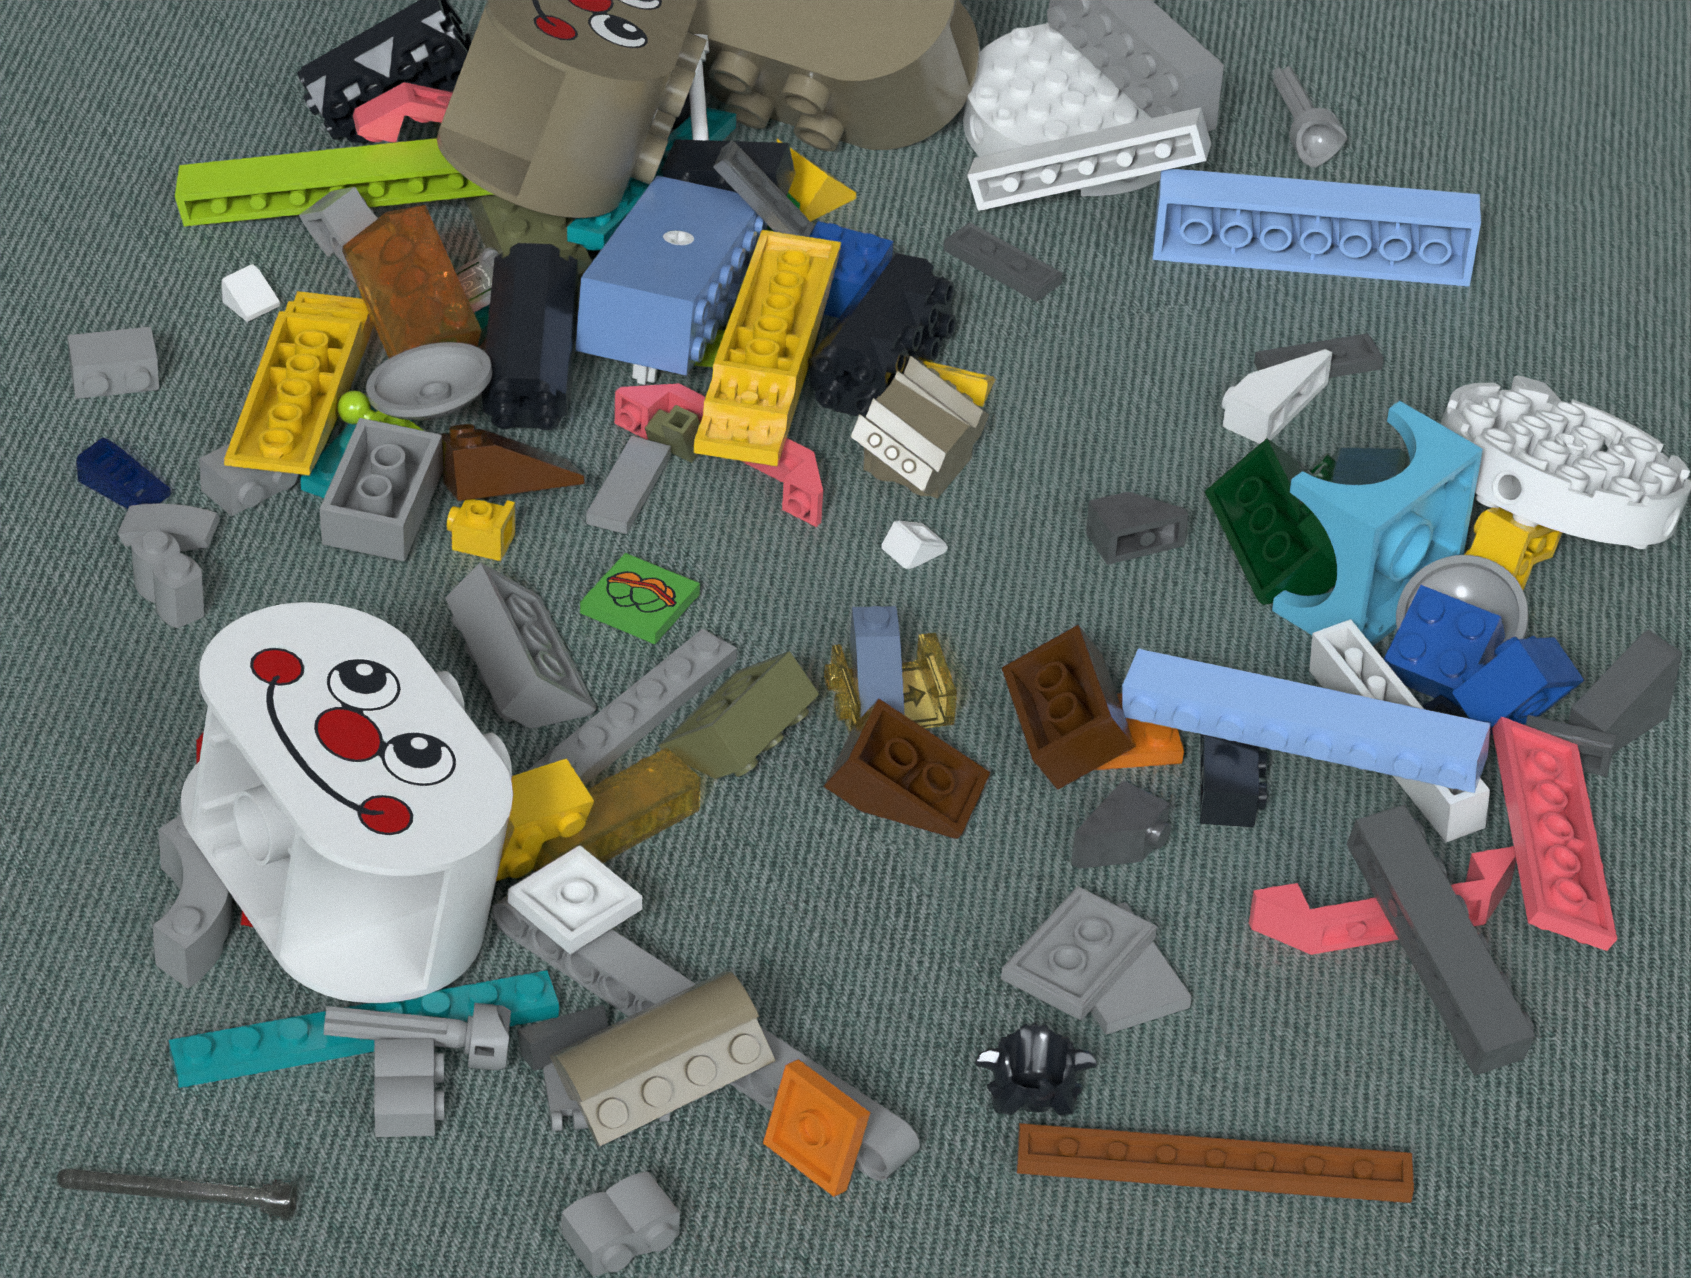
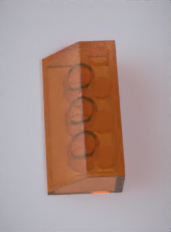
M426 205L386 212L343 245L342 252L389 359L409 349L434 343L455 342L478 347L481 328Z

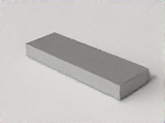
M631 436L586 513V524L627 534L669 461L671 446Z

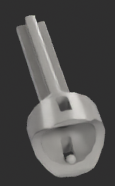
M1287 66L1284 70L1278 67L1274 70L1276 78L1273 81L1295 119L1289 132L1290 141L1303 163L1311 167H1318L1340 150L1347 140L1346 132L1333 112L1325 108H1314L1290 66Z
M474 1003L473 1016L468 1015V1022L460 1019L327 1006L324 1035L370 1040L434 1038V1046L456 1049L465 1047L464 1054L469 1055L468 1068L492 1071L501 1070L506 1066L511 1011L500 1005Z

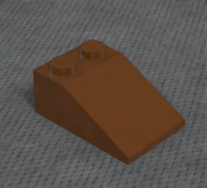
M473 424L454 425L449 427V433L441 434L444 469L442 472L443 484L458 501L585 484L584 475L567 458L480 428L475 429Z
M878 698L853 726L823 787L861 812L958 839L966 827L991 772Z

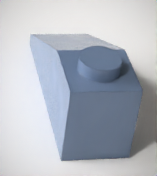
M896 606L852 607L850 655L858 720L878 698L905 715L901 643Z

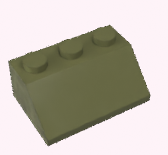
M788 651L734 672L658 746L663 753L714 779L732 773L736 777H740L758 764L759 761L756 756L761 751L764 752L771 749L784 738L782 731L786 727L798 723L808 715L809 710L807 706L819 693L794 656Z

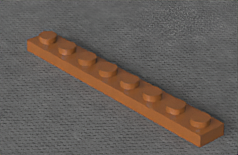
M1019 1123L1017 1174L1411 1203L1414 1192L1412 1153Z

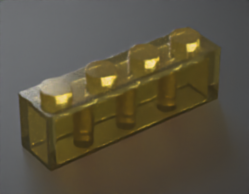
M667 747L649 757L641 759L629 768L605 778L600 783L587 789L594 803L583 829L571 837L559 836L544 841L532 870L537 872L579 845L601 863H604L700 810L701 778Z

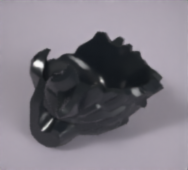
M1037 1021L1030 1025L1025 1023L1021 1029H1017L1013 1034L1001 1037L997 1048H990L978 1054L975 1061L976 1066L993 1071L994 1081L987 1084V1089L991 1092L994 1111L1005 1115H1013L1020 1107L1027 1112L1043 1113L1053 1108L1060 1116L1073 1115L1077 1096L1082 1091V1085L1077 1083L1078 1073L1096 1068L1098 1065L1096 1058L1090 1051L1074 1049L1073 1042H1070L1068 1037L1055 1034L1043 1023L1039 1026Z

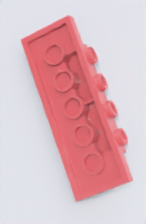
M1501 717L1493 726L1492 731L1528 923L1542 930H1549L1569 937L1579 943L1608 951L1616 942L1617 935L1578 745Z

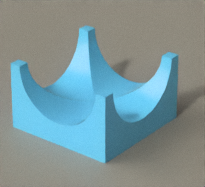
M1399 401L1389 408L1387 422L1400 433L1408 449L1410 465L1403 472L1388 480L1366 485H1345L1328 482L1303 471L1292 478L1290 493L1301 500L1315 514L1331 540L1337 561V580L1333 591L1321 595L1300 596L1284 590L1274 597L1272 611L1311 635L1322 629L1352 620L1372 646L1397 628L1396 611L1398 601L1410 579L1422 568L1436 560L1449 556L1464 555L1483 452L1481 447Z

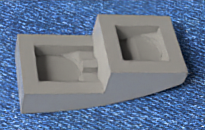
M159 503L129 506L117 534L124 546H131V539L155 529H161L176 539L180 552L209 547L220 518L216 512L186 505Z

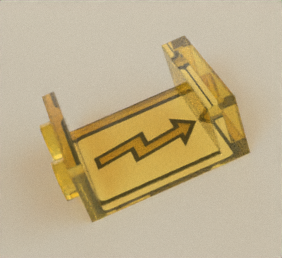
M936 633L919 634L916 661L902 662L905 716L923 728L954 725L957 690ZM841 644L832 645L831 664H825L824 666L825 683L828 691L834 690L835 692L834 706L838 721H845L848 733L850 734L853 726L860 719L861 703L854 685L852 669H849Z

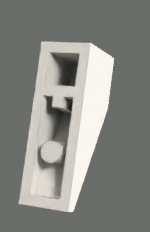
M1324 349L1248 374L1236 386H1231L1223 397L1222 408L1225 409L1223 427L1259 444L1266 438L1272 440L1328 384L1332 352Z

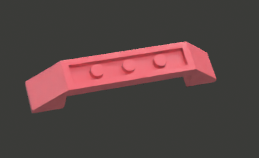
M404 82L355 108L353 119L357 135L372 142H382L384 140L395 143L404 116H409L411 119L421 123H428L430 121L442 123L453 92Z
M679 383L620 387L615 391L614 423L648 440L645 427L659 409L670 413L673 407L677 405L696 414L699 422H701L705 396ZM786 438L778 466L742 461L783 482L782 510L815 527L821 524L823 487L814 451Z
M1514 846L1471 853L1466 882L1451 885L1455 894L1460 895L1465 901L1469 919L1473 926L1485 925L1511 886L1516 863ZM1298 883L1253 891L1249 917L1251 929L1310 955L1399 940L1376 898L1310 909Z

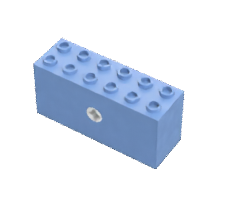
M657 175L581 277L575 351L632 363V378L637 379L639 384L645 385L647 381L655 383L658 369L687 376L695 362L702 361L707 344L714 343L718 328L726 325L729 312L734 308L761 230H767L768 224L736 192Z

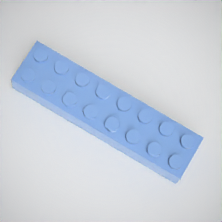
M1171 168L1162 170L1160 174L1154 225L1153 260L1470 287L1481 225L1480 194Z

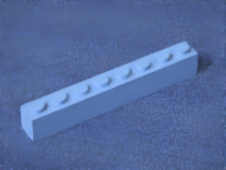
M1143 649L1137 650L1122 685V710L1125 718L1471 793L1476 791L1488 756L1490 723Z

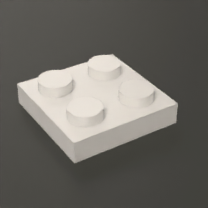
M579 845L508 889V903L565 951L572 954L641 911L642 895Z

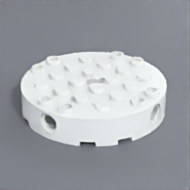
M1047 22L1046 24L1027 28H1016L1011 33L994 40L980 51L976 80L964 104L963 127L969 144L980 157L1151 119V117L1140 109L1121 89L1117 88L1099 69L1095 68L1083 54L1075 49L1071 43ZM1161 171L1080 188L1081 196L1114 195L1137 190L1159 181Z
M1473 383L1461 386L1452 392L1440 424L1483 449L1475 490L1477 494L1476 500L1481 504L1492 508L1501 507L1513 513L1515 521L1526 526L1536 527L1539 524L1573 536L1610 544L1629 545L1637 549H1646L1647 545L1663 542L1673 535L1691 491V480L1687 479L1690 470L1678 456L1671 455L1669 459L1661 453L1664 444L1651 435L1620 418L1573 399L1571 403L1549 401L1548 392L1515 385L1514 391H1499L1500 386L1496 383ZM1603 442L1608 447L1607 452L1600 451Z

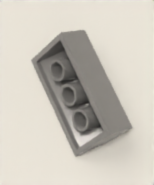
M480 562L445 597L453 614L451 621L462 632L467 643L464 646L465 650L475 660L480 670L478 677L484 686L489 689L494 699L492 706L501 718L507 722L515 720L533 729L589 716L596 710L538 594Z

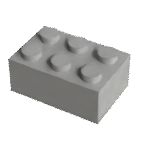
M359 418L319 509L322 544L405 562L444 470L442 435Z

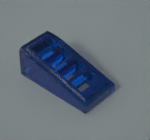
M104 437L88 447L76 458L78 482L127 509L133 505L160 504L171 495V490L167 485L123 449ZM141 489L146 490L138 497L135 495Z

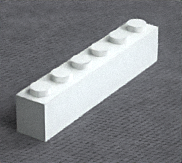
M1200 107L976 157L967 176L977 209L980 211L1203 162L1207 160L1211 141L1202 108Z
M1352 620L1312 633L1309 671L1323 688L1424 709ZM1393 776L1446 843L1486 827L1490 789L1481 778L1475 793Z

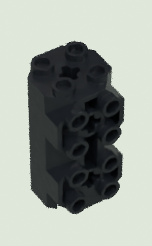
M419 0L302 66L297 74L301 83L308 91L304 95V100L315 116L320 113L325 119L324 125L334 140L346 137L350 142L361 143L366 139L357 135L353 119L355 108L404 82L453 92L472 39L469 33L464 35L460 24L463 22L448 0Z
M517 243L510 247V254L503 258L501 253L494 257L485 353L489 356L493 372L489 384L481 394L483 412L492 416V424L501 429L519 427L552 430L558 426L562 417L567 415L570 409L573 343L576 342L578 322V262L570 255L568 261L560 257V249L552 244Z
M895 253L885 264H880L876 267L809 358L810 385L816 391L815 398L822 407L833 409L840 413L859 416L860 414L866 417L873 398L877 399L878 396L882 395L895 378L897 371L904 374L911 356L923 365V361L931 362L937 359L944 338L950 339L956 326V317L951 314L954 283L947 281L943 276L941 278L936 277L931 272L934 267L927 259Z

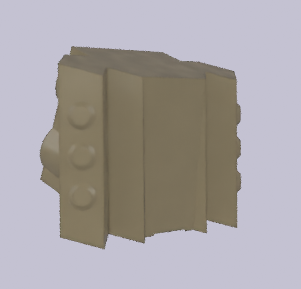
M911 356L904 374L897 371L895 378L882 395L878 396L877 399L873 398L866 417L859 414L851 438L864 448L863 470L870 472L881 481H893L904 485L917 495L932 496L938 499L971 460L973 445L980 438L989 414L976 405L973 399L966 393H960L956 390V386L953 383L940 378L939 373L933 368H927Z

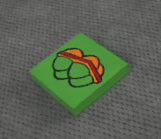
M624 553L580 601V613L656 644L700 595V583Z

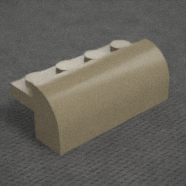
M723 971L549 1055L569 1099L577 1102L597 1146H602L776 1061L757 1021L759 1014L738 978L728 971Z

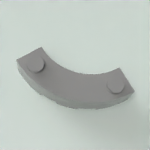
M355 187L331 191L299 215L307 230L329 258L335 254L349 268L348 277L371 293L378 289L391 296V304L412 310H427L458 282L452 272L450 262L444 257L441 250L421 248L396 235L374 215Z
M180 814L158 829L161 870L176 883L180 893L170 910L153 924L155 965L189 989L213 967L221 956L223 943L229 929H232L234 911L233 896L188 833Z

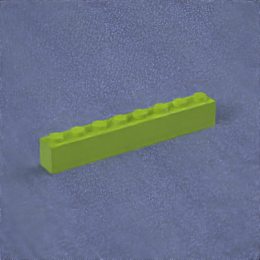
M437 138L179 165L175 200L183 226L300 215L329 192L352 187L357 189L368 207L494 194L479 187L458 172L442 155L437 144Z

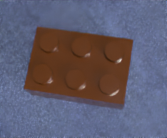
M1079 625L1074 626L1002 667L1032 760L1057 790L1136 747L1103 655Z

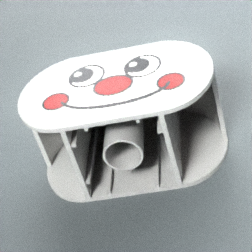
M302 602L263 608L230 623L207 645L200 662L199 688L208 707L200 761L188 774L181 793V817L188 833L275 959L291 977L302 985L326 996L362 1003H388L414 999L449 985L470 967L476 959L484 939L513 798L512 766L504 743L494 733L482 735L466 714L460 687L449 672L440 671L435 673L420 651L405 634L375 616L340 605Z

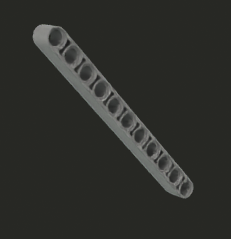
M508 895L493 906V918L504 934L628 1017L696 985L613 929L605 932L574 953L569 954L508 903ZM762 1027V1032L776 1061L729 1083L772 1112L785 1065L799 1059L871 1112L854 1165L855 1168L872 1179L884 1181L919 1150L918 1136L907 1122Z

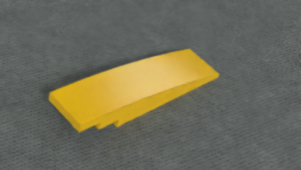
M761 230L713 363V375L704 400L703 417L694 439V453L778 466L808 370L809 358L812 355L841 250V242Z
M297 291L294 301H288L285 311H279L224 457L225 466L302 475L311 474L339 416L337 410L338 401L343 394L349 392L378 315V300Z

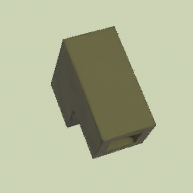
M677 405L673 407L670 413L659 409L645 427L648 440L670 445L672 454L691 463L698 456V454L694 453V439L700 425L698 416Z

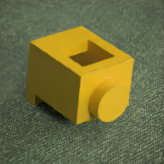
M469 499L465 500L461 507L452 506L447 518V531L452 532V550L501 561L515 536V502L507 500L505 505L502 506L483 500Z

